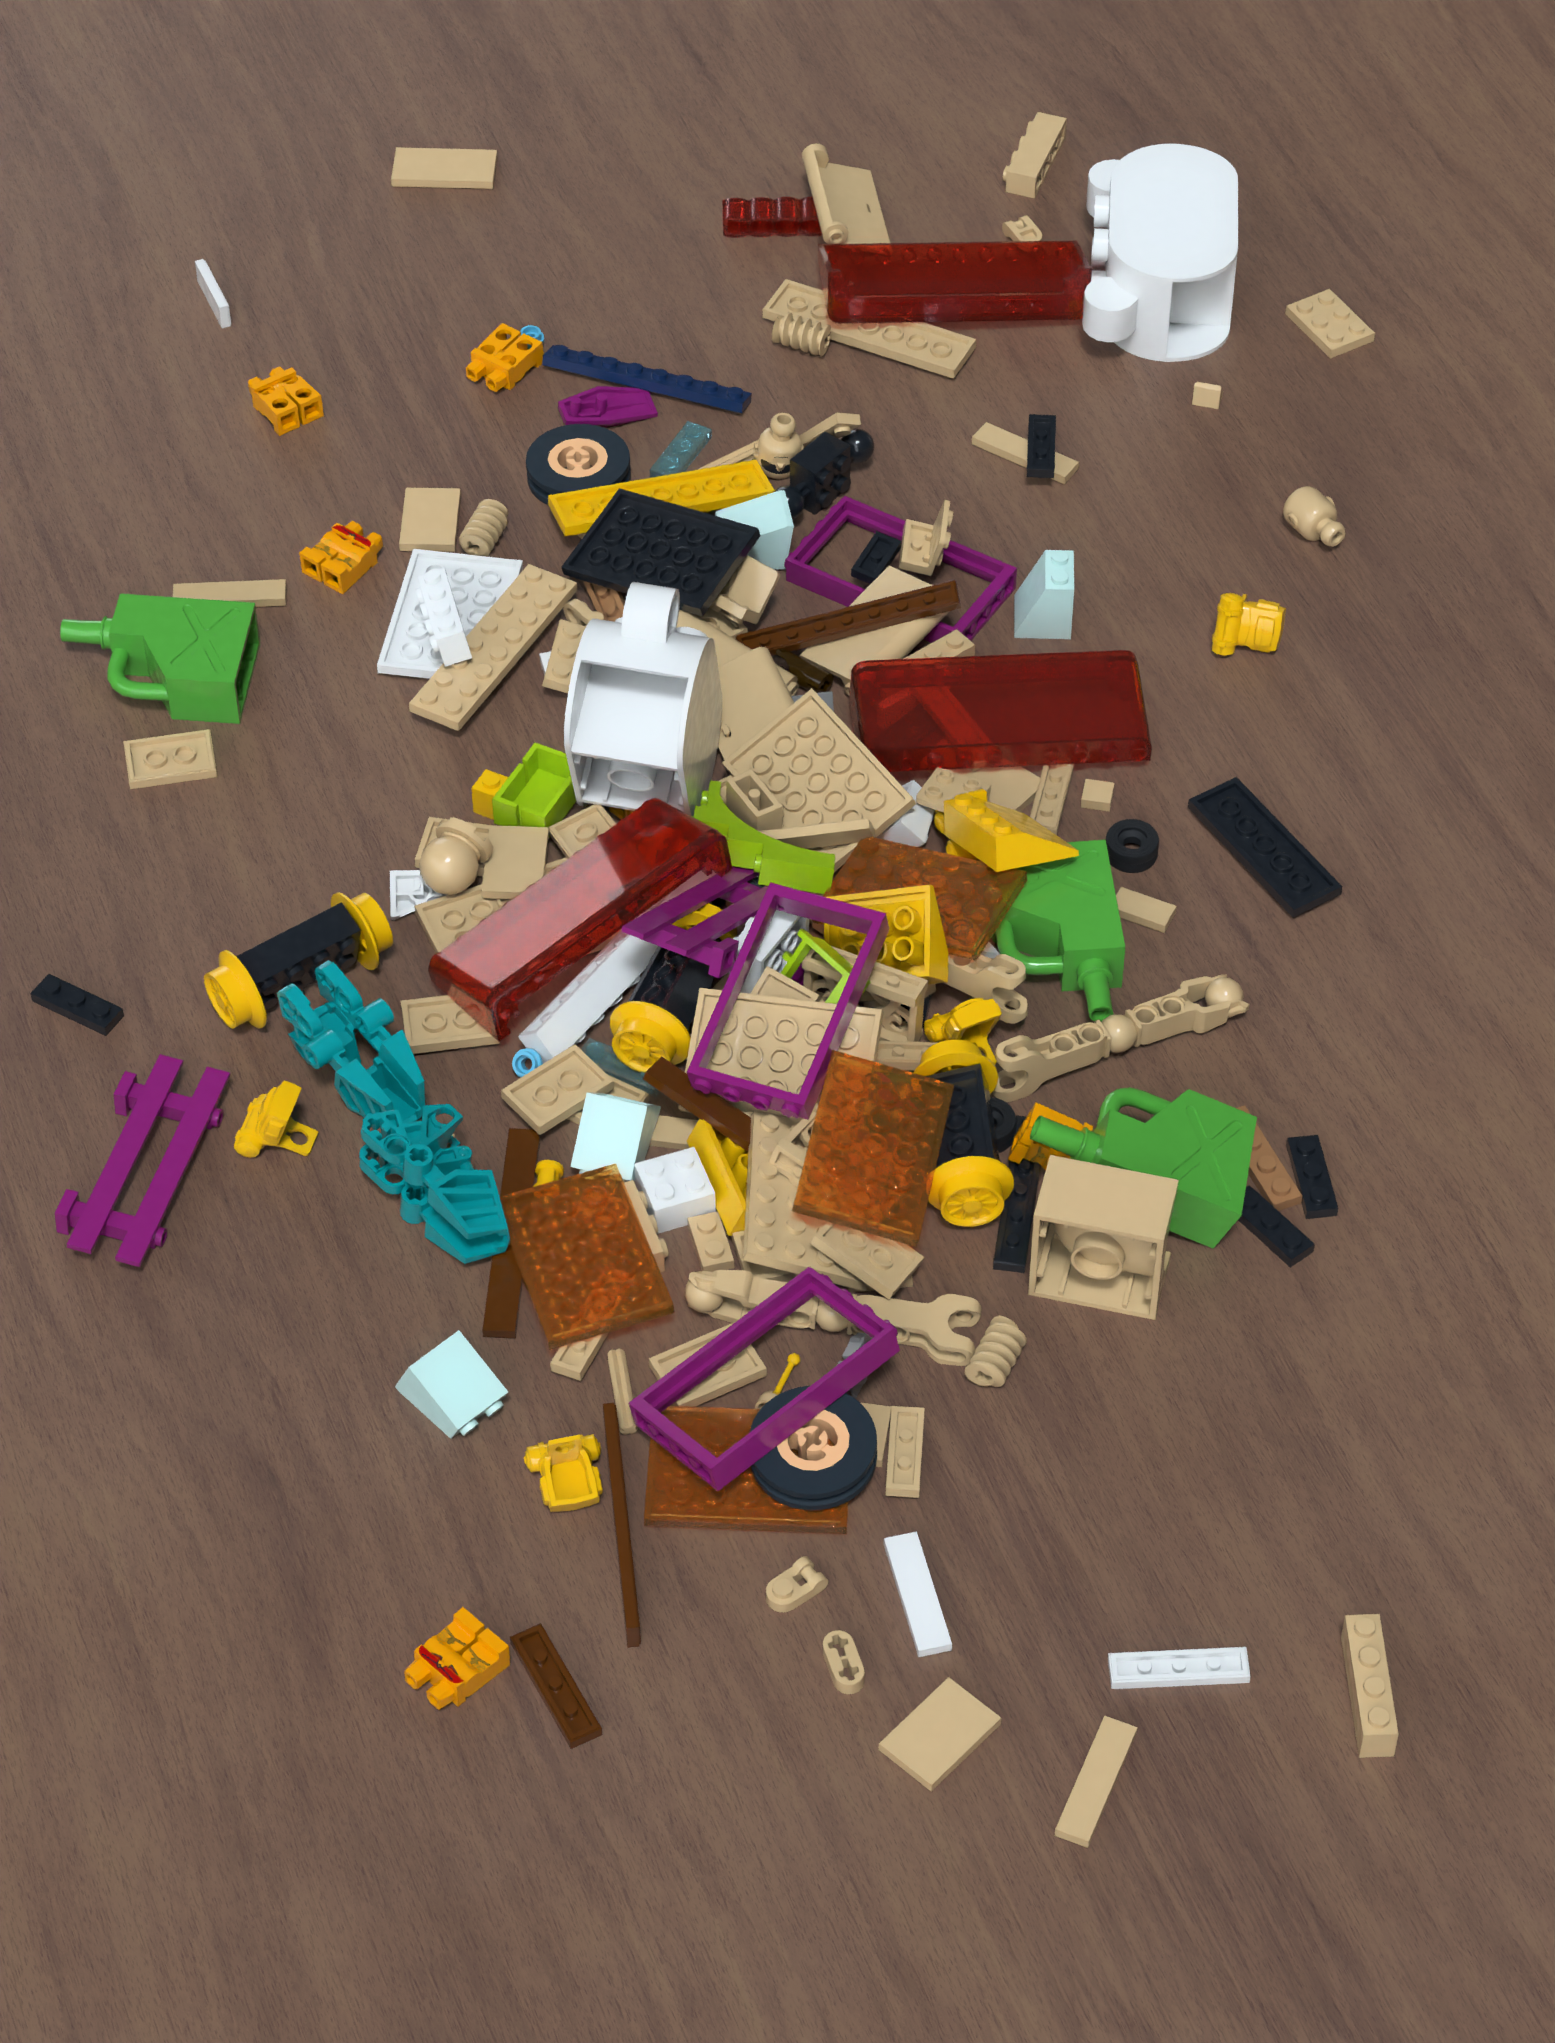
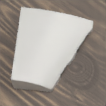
M420 870L390 871L391 920L399 919L415 911V905L447 895L437 893L430 888L420 875Z

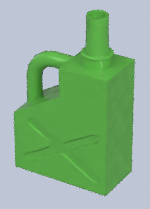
M120 594L113 618L105 616L102 621L62 620L60 628L62 642L101 645L103 650L111 649L112 654L107 669V680L113 690L124 697L162 701L171 719L240 724L260 647L255 603ZM125 675L148 676L152 683L131 681Z
M1106 840L1067 842L1079 850V856L999 872L994 871L985 864L984 892L992 941L997 943L999 953L1021 961L1025 965L1026 974H1059L1061 992L1084 990L1089 1017L1092 1021L1100 1020L1102 1022L1103 1019L1113 1015L1109 988H1122L1125 942ZM1021 952L1027 953L1035 957L1024 955Z
M1127 1087L1116 1089L1105 1097L1100 1107L1097 1127L1093 1132L1088 1130L1087 1127L1079 1131L1039 1116L1032 1127L1030 1139L1069 1155L1070 1159L1179 1180L1169 1231L1214 1249L1242 1215L1257 1117L1190 1089L1170 1102L1146 1091ZM1130 1106L1152 1114L1154 1117L1144 1123L1119 1111L1122 1107Z

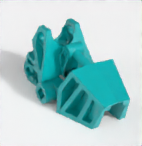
M329 960L315 969L320 995L329 1002L313 1010L310 1007L311 1002L293 983L277 992L282 1016L294 1026V1031L288 1035L297 1052L308 1065L315 1069H320L328 1063L336 1071L334 1086L349 1110L366 1117L373 1113L399 1109L403 1124L416 1122L422 1117L423 1105H425L424 1079L403 1029L393 1036L385 1029L386 1026L394 1022V1015L389 1005L383 999L378 998L364 1007L357 989L339 967ZM358 1031L379 1053L373 1059V1065L367 1069L361 1064L355 1034Z
M451 1104L423 1105L422 1121L403 1124L399 1109L367 1115L363 1119L361 1138L366 1144L359 1152V1167L386 1193L392 1195L401 1193L400 1216L404 1221L411 1224H419L425 1221L424 1237L464 1264L506 1252L510 1242V1235L493 1171L474 1170L471 1163L472 1150L468 1146H460V1142L452 1136L457 1126L463 1121V1116ZM446 1113L451 1115L453 1120L448 1124H442L436 1120V1117L439 1114ZM389 1174H398L403 1180L398 1183H391L385 1177Z

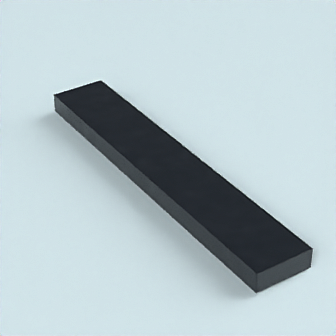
M1016 1115L1017 1121L1014 1136L1026 1116ZM1023 1158L1020 1164L1009 1160L1008 1168L1014 1177V1188L1010 1196L1004 1201V1209L1000 1216L993 1261L994 1270L1025 1273L1041 1164Z

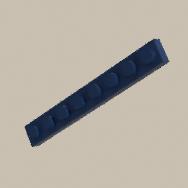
M552 345L543 355V366L738 413H743L751 403L752 393L743 391L739 387H725L718 385L714 381H700L693 379L689 375H675L668 373L664 369H650L643 367L639 363H625L618 361L614 357L596 356L589 351L579 352L568 349L564 345Z

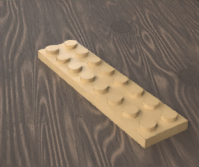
M785 279L762 309L763 318L775 321L780 315L784 318L788 312H791L793 314L792 321H794L797 315L802 316V324L807 318L812 320L811 327L814 326L816 321L821 322V330H823L826 324L831 325V340L953 379L976 348V339L788 279Z
M528 564L466 636L472 658L446 667L443 663L410 701V712L459 731L561 611L564 604L577 592V582Z

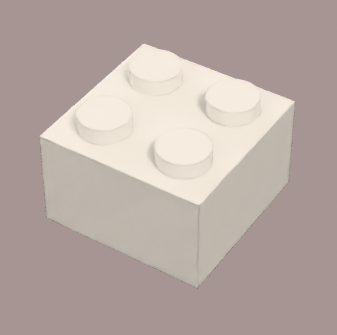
M695 1147L634 1163L635 1185L638 1192L643 1191L645 1194L648 1215L653 1214L658 1226V1233L656 1234L687 1226L688 1217L716 1212L715 1191Z

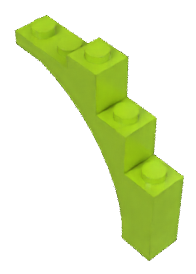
M710 780L708 791L702 790L700 806H695L693 816H687L685 833L691 834L690 846L703 848L717 846L719 853H725L723 865L754 869L753 872L759 873V885L769 886L771 882L801 891L830 895L835 854L800 848L757 831L739 819L723 802L720 796L721 782Z

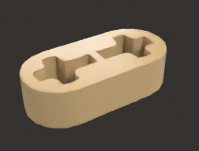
M841 1630L828 1633L823 1640V1657L834 1686L844 1694L859 1692L864 1685L865 1672L853 1638L850 1634ZM834 1644H839L840 1648H844V1656H839L837 1649L833 1648ZM844 1668H848L850 1675L854 1676V1680L849 1681L846 1676H843Z

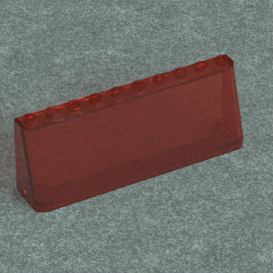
M1077 240L818 244V263L826 311L833 322L840 324L1078 320L1083 318L1084 291L1091 282L1092 267Z
M1128 650L866 660L858 662L851 670L849 709L854 734L889 772L935 770L937 767L942 769L1151 761L1152 745L1139 665L1136 655Z
M658 798L647 800L627 817L622 818L605 833L597 836L587 846L576 851L565 862L553 868L543 878L528 886L525 891L514 899L506 902L492 915L481 920L470 931L459 936L441 952L433 955L428 967L431 981L499 1042L511 1033L507 1023L511 1016L517 1018L520 1015L518 1005L622 929L623 925L637 918L700 870L707 876L712 874L713 870L720 877L731 871L732 864L727 839L718 830Z

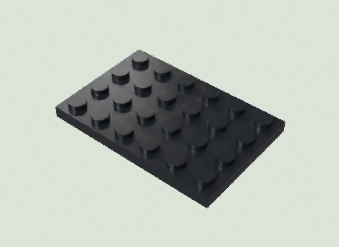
M619 488L567 558L561 569L566 576L626 594L632 582L675 588L680 593L679 610L704 616L761 535L759 529L753 526Z

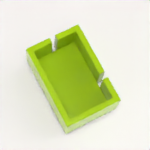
M535 742L523 757L522 764L519 763L493 797L494 824L499 826L550 827L562 821L576 802L566 753Z

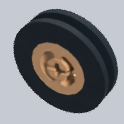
M570 424L551 429L539 436L531 444L526 455L528 486L534 496L547 505L548 495L629 482L631 479L628 446L613 431L596 425Z
M810 1386L787 1390L768 1401L754 1418L750 1432ZM845 1393L751 1465L753 1475L759 1486L770 1497L792 1508L824 1510L844 1504L857 1496L867 1486L874 1474L877 1464V1434L874 1422L865 1407L855 1398ZM828 1439H830L835 1444V1446H829ZM792 1449L798 1450V1457L791 1451Z

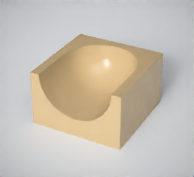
M1050 1155L1033 1218L1028 1295L1156 1320L1171 1252L1166 1251L1179 1180Z

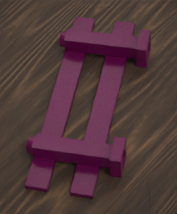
M731 866L623 925L622 932L709 965L708 974L720 978L732 970L736 961L739 941L729 937L721 942L714 940L745 923L750 917H755L768 886L761 888L747 882L759 875V873L753 872L754 869ZM717 898L734 903L688 930L672 925V923Z
M159 1054L145 1085L137 1083V1074L124 1072L113 1094L115 1114L128 1116L130 1109L133 1110L87 1203L79 1201V1192L66 1189L55 1211L56 1231L58 1233L69 1235L74 1227L67 1242V1248L92 1254L100 1235L123 1241L115 1256L116 1261L140 1267L149 1248L163 1247L167 1238V1228L161 1227V1222L205 1129L212 1130L213 1126L219 1127L221 1125L224 1111L219 1109L217 1104L229 1081L230 1072L206 1067L192 1097L170 1092L183 1066V1060ZM158 1116L180 1121L136 1215L132 1216L114 1211V1206Z

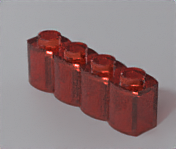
M812 196L800 200L794 197H781L775 200L758 197L750 200L729 198L722 201L724 236L740 238L747 235L769 237L774 234L782 237H792L799 234L812 237L822 235Z

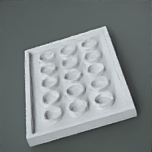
M413 549L377 663L378 673L430 679L444 663L440 651L434 653L415 590L420 588L417 576L431 570L445 569L463 629L467 636L523 571V560Z

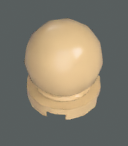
M450 817L448 822H445L444 819L441 820L436 828L437 838L432 840L423 849L419 864L420 875L425 883L435 892L447 895L465 891L475 881L479 864L485 863L493 852L491 841L488 838L483 841L474 833L476 830L475 826L454 817Z

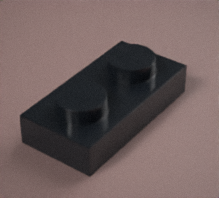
M876 531L851 568V576L871 584L892 563L901 549L902 541Z

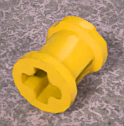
M555 1160L539 1161L535 1168L538 1177L537 1183L533 1185V1196L540 1201H556L560 1198V1187L558 1185L559 1179L564 1173L563 1165Z

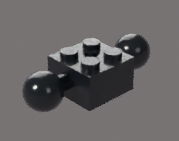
M853 429L851 434L842 436L840 440L824 432L790 459V486L778 487L774 492L785 490L792 520L798 518L804 509L816 515L823 508L828 507L840 494L845 493L849 489L851 484L850 465L851 463L860 464L866 462L874 452L872 436L863 429Z

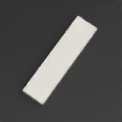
M917 1531L884 1538V1548L918 1657L952 1651V1642Z
M1246 1647L1108 1653L1111 1689L1250 1683L1251 1676Z

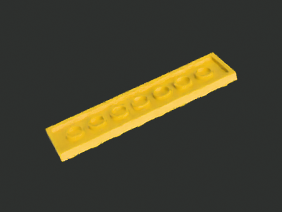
M757 460L548 495V505L564 536L586 533L619 488L701 512L728 508L773 493L775 490Z

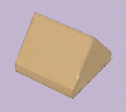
M1202 382L1195 383L1192 405L1219 409L1223 396L1222 387Z

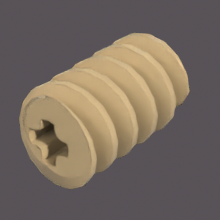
M788 312L784 318H782V315L777 317L772 330L773 342H781L782 345L787 347L791 345L792 348L801 349V351L806 353L810 351L815 356H824L831 339V325L826 324L823 330H821V322L816 321L814 326L811 327L812 320L807 318L802 324V316L797 315L794 321H792L793 314L791 312Z
M484 499L479 503L459 537V543L468 555L489 556L503 529L508 524V510L502 503L493 499Z
M1001 1315L991 1320L985 1335L981 1338L980 1344L976 1347L975 1353L970 1358L969 1364L965 1367L967 1379L974 1384L984 1387H1001L1005 1384L1006 1377L1011 1372V1367L1015 1365L1016 1358L1021 1354V1348L1027 1343V1338L1014 1321Z

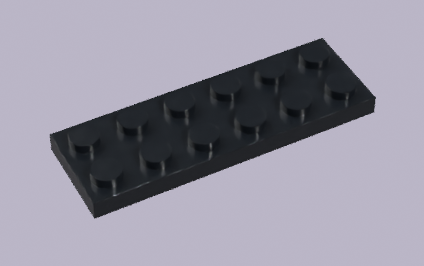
M1237 777L1189 799L1188 808L1292 918L1341 895L1342 885Z

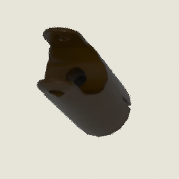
M786 649L776 650V654L785 659L789 665V669L783 666L780 667L797 676V684L808 691L812 688L816 693L829 692L833 684V675Z

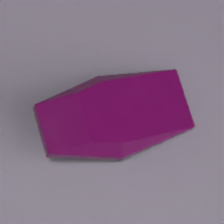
M597 386L558 401V410L565 425L591 424L600 427H613L658 417V412L649 391L639 388Z

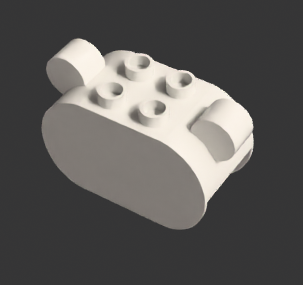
M1184 144L1151 145L1135 150L1124 156L1121 160L1112 159L1096 163L1088 174L1086 207L1088 213L1094 218V227L1107 229L1094 228L1091 269H1105V271L1091 270V282L1084 291L1083 330L1088 336L1098 341L1114 342L1125 351L1149 360L1163 362L1188 361L1215 352L1228 339L1231 323L1238 253V175L1235 168L1225 158L1212 151Z
M632 582L627 592L623 617L616 619L615 622L593 618L589 621L583 632L572 670L564 722V748L576 801L579 806L586 807L591 803L685 819L687 821V816L694 815L695 806H700L702 790L708 791L709 782L712 780L722 714V692L713 638L707 637L700 630L690 627L676 628L680 604L678 589Z

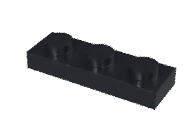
M1029 414L1027 477L1054 478L1056 415Z
M48 974L30 993L33 1002L104 1036H107L124 1017L123 1008L51 974Z
M1309 1135L1287 1138L1286 1147L1297 1188L1302 1194L1301 1203L1305 1218L1337 1216L1338 1205L1319 1136Z
M1250 1185L1246 1187L1242 1215L1238 1219L1240 1223L1290 1268L1314 1252L1315 1244Z

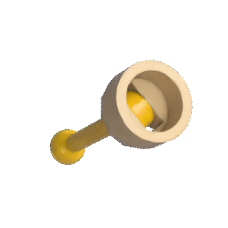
M791 1353L788 1356V1365L775 1390L765 1391L759 1397L755 1405L757 1412L768 1401L780 1394L793 1367L800 1363V1356L798 1354Z

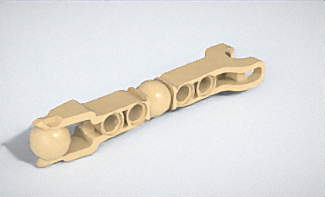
M831 886L830 895L819 893L812 894H816L823 897H830L838 895L855 894L859 892L846 889L840 886ZM809 919L812 928L824 934V923ZM945 939L948 948V982L945 984L974 998L994 999L1002 1012L999 1019L1001 1021L1015 1024L1026 1018L1028 1015L1027 999L1014 990L1026 979V968L1021 961L1006 954L997 955L995 958H988ZM1005 1005L1015 1008L1016 1010L1007 1009Z
M1221 974L1212 978L1204 976L1183 981L1180 984V988L1175 992L1135 1006L1133 1010H1125V1015H1110L1103 1019L1102 1022L1096 1020L1095 1023H1083L1039 1039H1031L1024 1035L1013 1037L1001 1042L996 1048L995 1059L1004 1070L998 1072V1083L992 1093L996 1098L1005 1102H1012L1027 1097L1035 1092L1046 1080L1096 1063L1103 1056L1104 1058L1109 1057L1110 1052H1124L1131 1048L1132 1045L1138 1047L1140 1044H1150L1193 1030L1196 1033H1205L1226 1023L1228 1018L1245 1013L1249 1009V1004L1243 1001L1244 995L1239 983L1231 978H1227V974ZM1205 997L1207 1007H1201L1193 1002ZM1011 1053L1014 1054L1015 1057H1010L1006 1054ZM1015 1082L1013 1088L1005 1089L1001 1087Z
M746 1270L691 1272L685 1287V1297L688 1307L697 1312L706 1313L713 1318L733 1323L788 1282L755 1277ZM853 1294V1298L862 1305L867 1304L874 1311L875 1315L882 1320H889L895 1326L898 1332V1336H896L898 1344L923 1348L929 1357L937 1363L966 1366L975 1353V1347L970 1338L952 1331L956 1327H972L977 1324L982 1308L980 1303L974 1298L946 1294L938 1297L933 1302L921 1303L893 1298L888 1300L885 1297L873 1295L857 1296V1294ZM816 1296L812 1297L777 1324L804 1329L810 1327L815 1329L817 1323L822 1329L829 1332H840L847 1328L848 1335L865 1333Z

